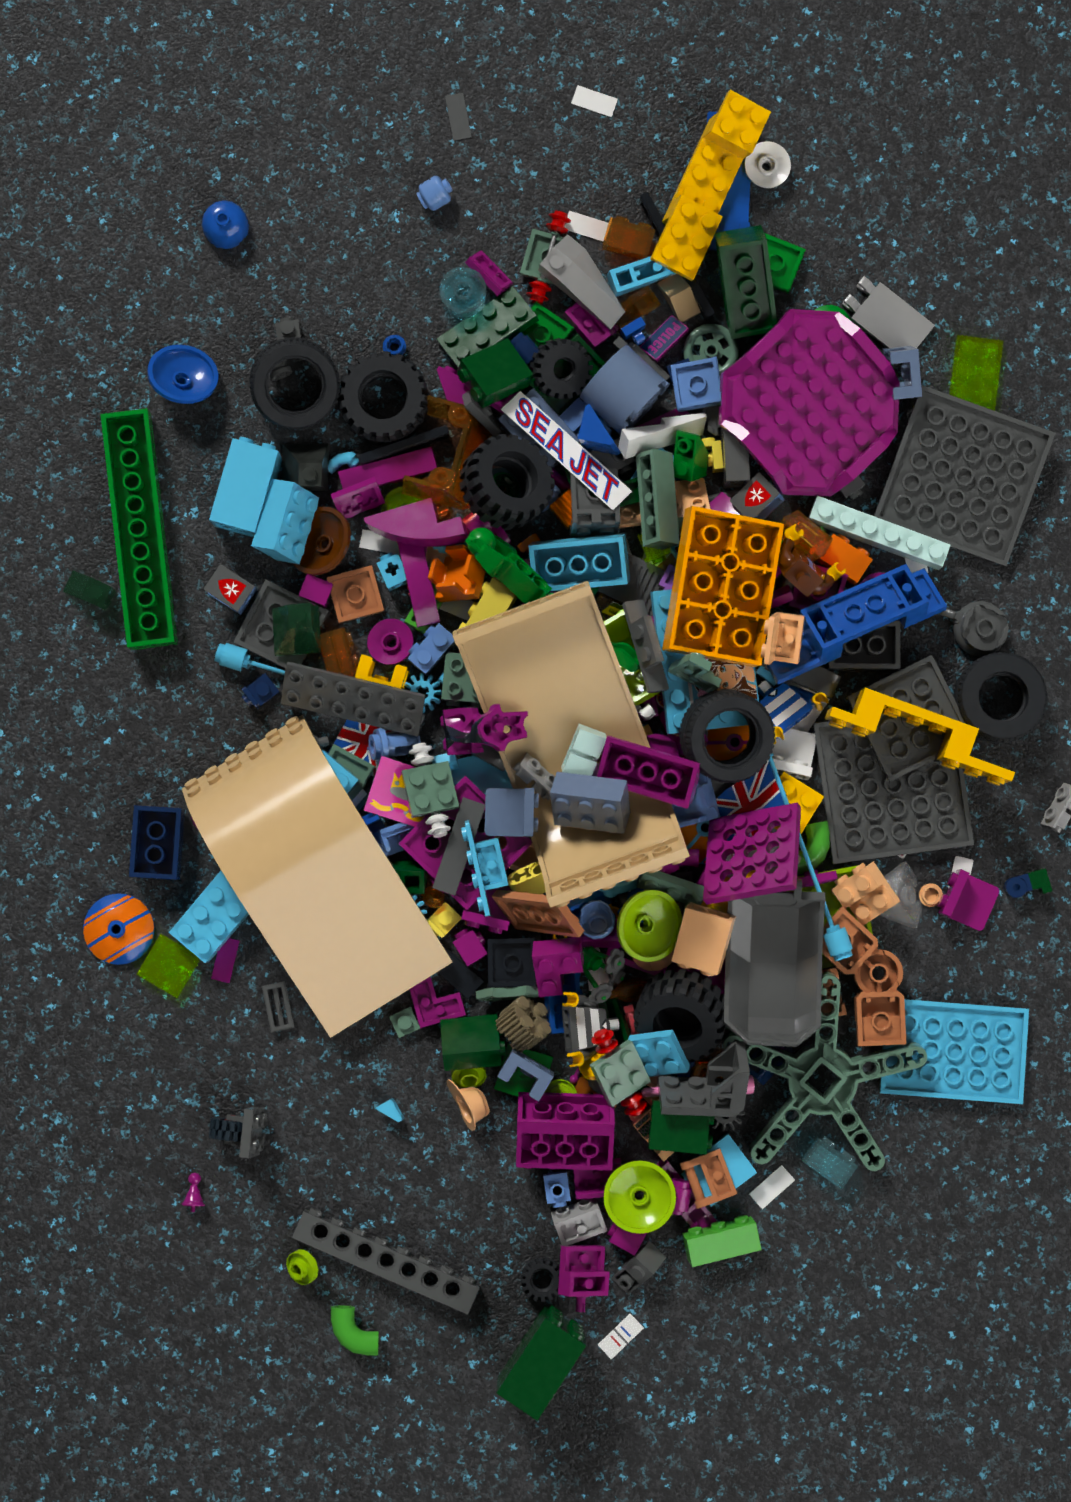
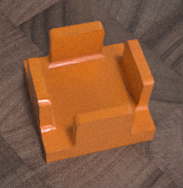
M466 545L446 546L445 552L449 557H445L444 564L438 558H433L428 574V579L437 589L435 598L439 602L479 599L486 573L485 569L476 560L475 556L470 553Z

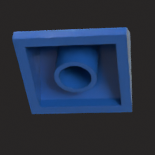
M587 404L584 409L578 440L585 449L614 455L620 454L619 448L591 405Z

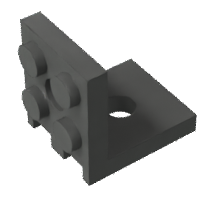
M607 468L618 478V468ZM570 472L572 518L569 538L618 534L620 504L612 510L600 498L591 497L588 493L589 489Z

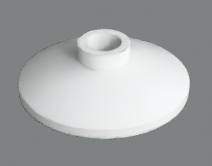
M769 141L756 144L752 154L745 158L744 163L748 178L754 184L763 188H774L782 184L787 179L791 169L790 157L786 150L779 144ZM762 164H768L770 170H764Z

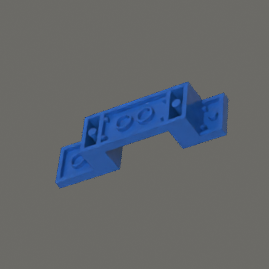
M904 564L800 610V615L805 616L799 663L773 661L767 667L777 685L841 657L843 644L898 619L905 629L945 611L947 605L925 568L911 573L907 564Z

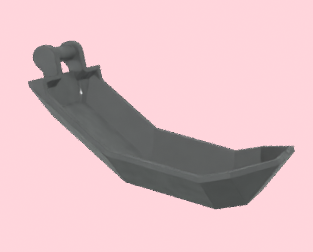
M797 879V888L791 890L794 892L783 891L728 901L727 913L736 916L725 960L724 1024L747 1045L797 1047L821 1028L825 892H803L802 879Z

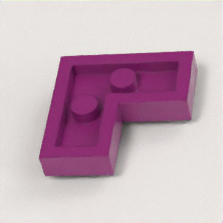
M431 976L409 989L420 1028L440 1023L442 1019H452L466 1015L460 992L437 998Z

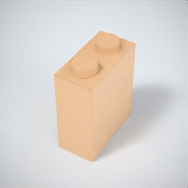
M690 902L685 908L672 962L677 963V966L684 969H698L701 974L706 976L718 975L722 970L736 916Z

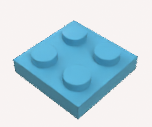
M673 1029L629 1036L628 1040L633 1042L649 1077L686 1073L689 1071L690 1064Z

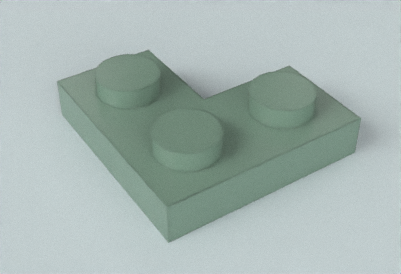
M691 652L674 661L668 670L671 674L707 693L719 688L722 679L715 676L714 672L710 671L712 662L706 660L704 655L696 652Z

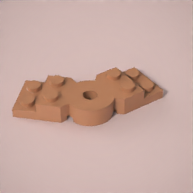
M841 907L831 918L834 925L839 924L840 928H846L853 947L851 949L853 955L839 961H834L833 956L830 957L824 938L822 954L843 974H853L854 981L861 990L854 997L857 1046L906 1045L904 996L896 990L903 979L901 962L893 953L878 949V939L846 909ZM828 922L824 925L823 934L827 933L826 928L830 927ZM877 966L882 967L884 970V975L880 980H876L872 976V971Z

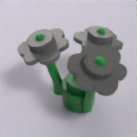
M592 946L583 949V973L594 988L588 997V1001L590 1003L595 1002L596 1004L603 1003L611 996L613 986L624 980L626 975L624 972L626 967L624 965L625 959L623 958L624 951L614 948L608 956L597 951ZM601 967L611 976L608 983L598 985L588 970L596 971Z

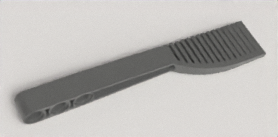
M628 553L629 583L625 585L599 587L598 592L621 603L643 600L648 615L653 616L650 592L664 590L658 584L665 571ZM762 659L761 666L765 667L764 669L769 671L767 665L764 664V660ZM819 666L789 681L815 693H825L827 698L832 699L842 677Z

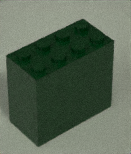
M544 1305L497 1377L496 1394L538 1421L586 1347L583 1325L572 1318L570 1321L565 1319L563 1312L555 1306L551 1305L549 1308Z

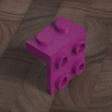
M958 869L956 873L952 872L947 885H949V889L940 898L938 913L981 931L984 929L998 897L999 888L969 875V872Z
M510 886L486 890L490 916L485 917L484 911H479L477 900L468 910L464 909L461 919L466 920L465 925L479 928L480 924L489 926L488 931L502 934L503 930L508 931L510 921L492 898V895L497 889L511 890Z

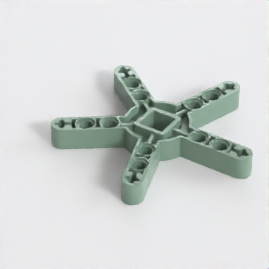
M832 972L822 973L821 995H823L821 996V1006L827 1002L833 1004L831 1012L823 1013L821 1011V1028L829 1026L832 1029L830 1035L823 1037L819 1035L820 1029L813 1033V1043L802 1047L795 1054L774 1046L746 1044L748 1063L787 1078L788 1088L791 1093L787 1101L750 1144L751 1157L758 1164L768 1163L806 1117L812 1113L816 1115L832 1114L865 1167L871 1171L880 1170L885 1164L884 1155L851 1104L856 1094L858 1083L916 1069L923 1066L927 1061L926 1051L916 1042L851 1058L843 1049L838 1047L837 1031L841 986L838 978ZM828 979H831V981L834 984L830 985L829 993L831 996L827 995V989L825 985H823V983L828 982ZM733 1031L727 1032L722 1038L723 1049L725 1050L729 1046L728 1042H733L734 1039L737 1041L743 1040ZM752 1048H760L762 1053L759 1057L753 1058L749 1055ZM917 1050L919 1054L917 1059L914 1060L912 1058L913 1051ZM901 1053H903V1054L905 1055V1057H904L905 1060H906L905 1063H904V1060H903V1058H902V1056H901ZM776 1056H781L784 1058V1062L780 1066H774L771 1064L772 1059ZM890 1056L898 1057L897 1063L893 1066L886 1065V1060ZM866 1062H873L875 1064L874 1069L870 1072L863 1071V1065ZM821 1063L838 1076L823 1094L806 1081ZM789 1110H795L798 1112V1115L795 1119L788 1120L785 1117L786 1113ZM850 1113L854 1115V1118L850 1123H844L841 1121L843 1115ZM775 1128L782 1130L781 1136L777 1138L771 1137L770 1132ZM857 1134H865L866 1139L864 1142L857 1143L854 1141ZM759 1148L762 1150L764 1148L766 1153H759L757 1155L756 1149ZM869 1148L872 1154L877 1159L874 1162L869 1158L868 1153L866 1152V1150H868Z

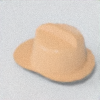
M448 1079L447 1086L459 1106L461 1115L468 1128L474 1131L476 1122L490 1113L486 1097L478 1088L467 1087L459 1089L453 1081Z

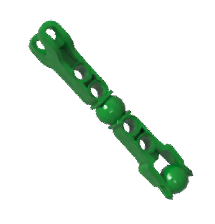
M480 527L473 529L469 533L465 542L470 553L475 556L476 560L490 576L496 577L523 603L526 604L553 594L550 592L552 588L517 554L516 549L498 536H495L491 530ZM611 642L620 666L629 672L638 671L640 665L635 649L628 643Z

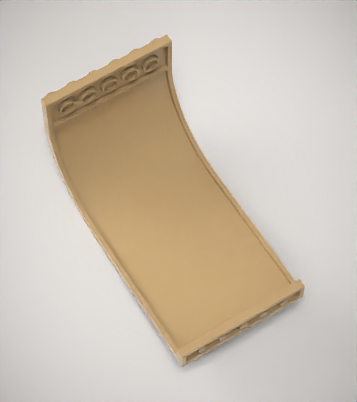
M588 581L452 631L453 639L458 646L483 713H487L493 704H500L501 711L503 712L528 711V716L524 719L523 724L527 731V738L511 741L507 744L505 751H499L513 789L531 788L535 783L532 780L526 784L515 774L516 771L513 769L518 762L521 763L526 753L537 759L541 766L550 774L556 776L557 772H562L561 766L578 724L606 733V737L609 735L651 748ZM505 725L503 732L508 733L510 728ZM600 755L599 759L597 760V763L599 764L601 762L602 755ZM628 791L631 813L625 833L621 834L554 825L551 799L548 801L539 795V806L534 808V818H538V832H533L531 840L541 868L550 908L554 906L563 907L569 904L570 900L578 897L579 899L587 898L593 892L600 889H612L616 886V883L624 880L626 882L636 880L643 873L658 872L662 869V866L670 863L676 865L684 862L690 855L672 804Z
M301 715L290 718L285 723L286 725L280 729L275 728L269 731L265 738L259 742L253 741L249 743L241 753H234L228 756L225 762L218 767L216 765L210 767L205 771V775L200 778H193L187 781L184 785L185 787L182 788V792L189 812L202 838L227 881L331 1038L453 962L359 814L318 745L307 721Z

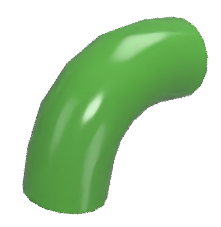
M828 821L808 824L805 827L807 836L805 847L813 869H816L825 860L830 848ZM799 850L798 855L802 859L798 864L797 875L809 871L802 850Z
M332 1306V1329L339 1343L352 1353L378 1356L379 1331H363L359 1329L355 1324L354 1306Z

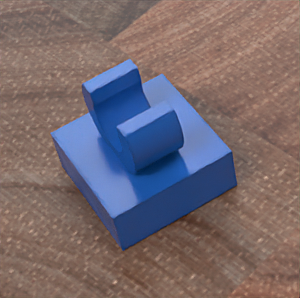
M639 317L621 328L620 334L624 341L632 337L634 343L640 345L646 339L641 332L646 324L642 317Z

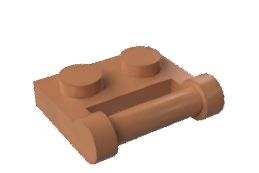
M720 1148L707 1152V1155L702 1154L679 1163L681 1169L685 1170L696 1199L694 1201L696 1209L737 1194ZM699 1164L712 1194L707 1197L704 1196L694 1170V1166Z

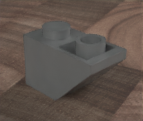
M648 1241L637 1251L635 1256L633 1255L613 1275L612 1279L629 1295L657 1271L666 1257Z

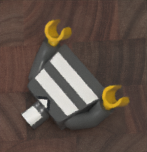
M563 992V995H566L568 998L567 1003H562L565 1051L572 1052L567 1054V1057L573 1058V1063L569 1065L570 1067L581 1066L584 1061L589 1060L597 1053L595 1049L598 1045L591 1042L594 1033L600 1029L612 1030L613 1032L619 1031V1020L617 1017L606 1018V1010L599 1008V1005L595 1002L590 1003L588 997L575 992Z

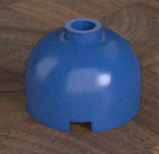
M222 200L214 202L206 209L203 214L202 229L207 240L214 246L230 249L238 246L244 237L246 238L249 223L246 213L239 205L232 201Z

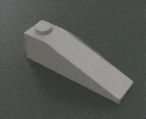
M566 235L540 263L538 271L609 330L613 328L625 313V310L587 250L569 235Z

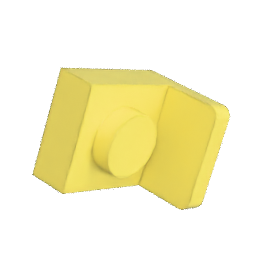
M713 437L703 438L702 441L706 449L711 451L708 454V467H712L713 473L722 472L724 467L721 440L715 441Z
M445 901L427 919V922L436 936L439 935L443 938L462 917Z

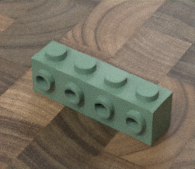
M654 448L636 454L643 546L660 550L677 546L680 542L673 454Z

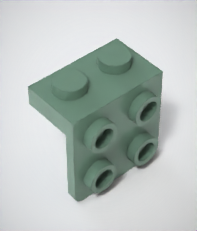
M447 653L444 665L442 702H446V706L460 707V703L470 704V708L482 709L461 654Z

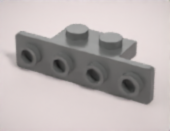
M643 600L624 602L622 604L647 692L667 691L669 686L662 665L664 658L651 615L648 616Z

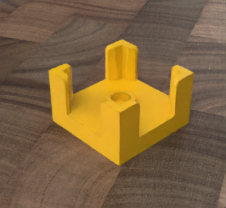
M361 654L355 678L405 689L404 684L407 682L409 675L407 667L396 665L391 682H388V678L380 675L371 677L375 662L372 661V657Z

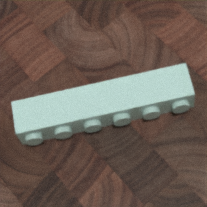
M817 496L814 500L807 522L814 525L823 526L825 529L936 570H940L943 567L950 548L948 543Z

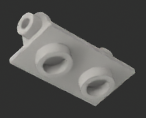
M526 753L521 763L518 762L514 766L515 774L526 784L534 780L535 783L531 788H534V791L541 798H546L549 801L555 776L541 766L537 759Z
M1063 783L1057 790L1051 806L1045 811L1041 822L1042 825L1052 827L1051 829L1057 833L1065 829L1071 818V815L1065 812L1066 809L1071 810L1070 784Z

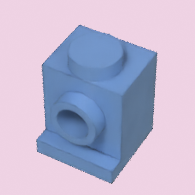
M567 1170L543 1174L547 1204L552 1203L553 1208L567 1206L566 1201H571ZM555 1186L561 1187V1194H554L553 1188Z

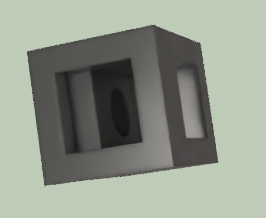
M286 317L280 319V322L275 323L277 340L288 337L302 338L300 321L298 319L294 320L293 317Z

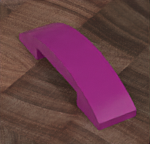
M397 542L417 628L440 623L432 582L428 579L429 569L423 547Z

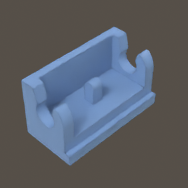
M398 823L373 833V836L387 857L404 851L398 843L414 826Z

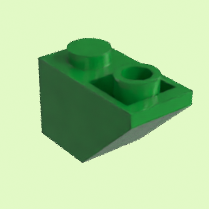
M681 430L676 432L673 460L674 477L693 482L706 476L709 453L699 435Z

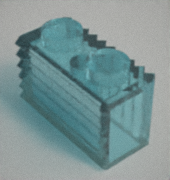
M825 1136L822 1140L816 1137L801 1161L837 1187L843 1189L858 1167L853 1163L856 1158L845 1150L842 1154L834 1149L836 1144Z

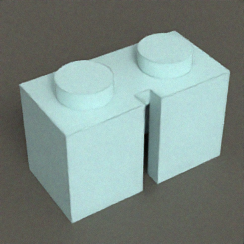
M578 724L562 763V772L596 776L600 766L597 760L603 754L607 738L606 733Z

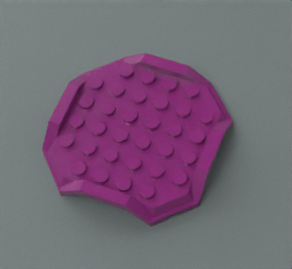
M789 309L779 322L744 356L721 373L719 425L745 447L771 477L781 495L831 497L867 468L889 446L898 433L899 399L893 400L892 395L893 388L900 387V382L886 357L860 327L840 312Z

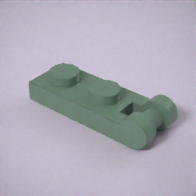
M661 871L643 873L637 882V888L662 891L674 900L686 905L690 902L701 905L703 900L704 886Z

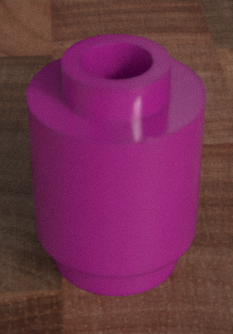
M672 1178L676 1192V1203L672 1214L683 1215V1212H688L692 1189L689 1181L681 1178Z

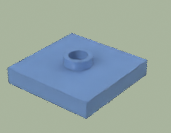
M717 357L671 365L678 412L721 405L720 371Z

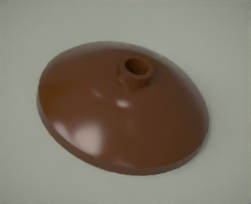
M317 507L300 564L293 563L298 570L309 575H321L334 569L343 560L351 539L350 526L345 516L331 507Z

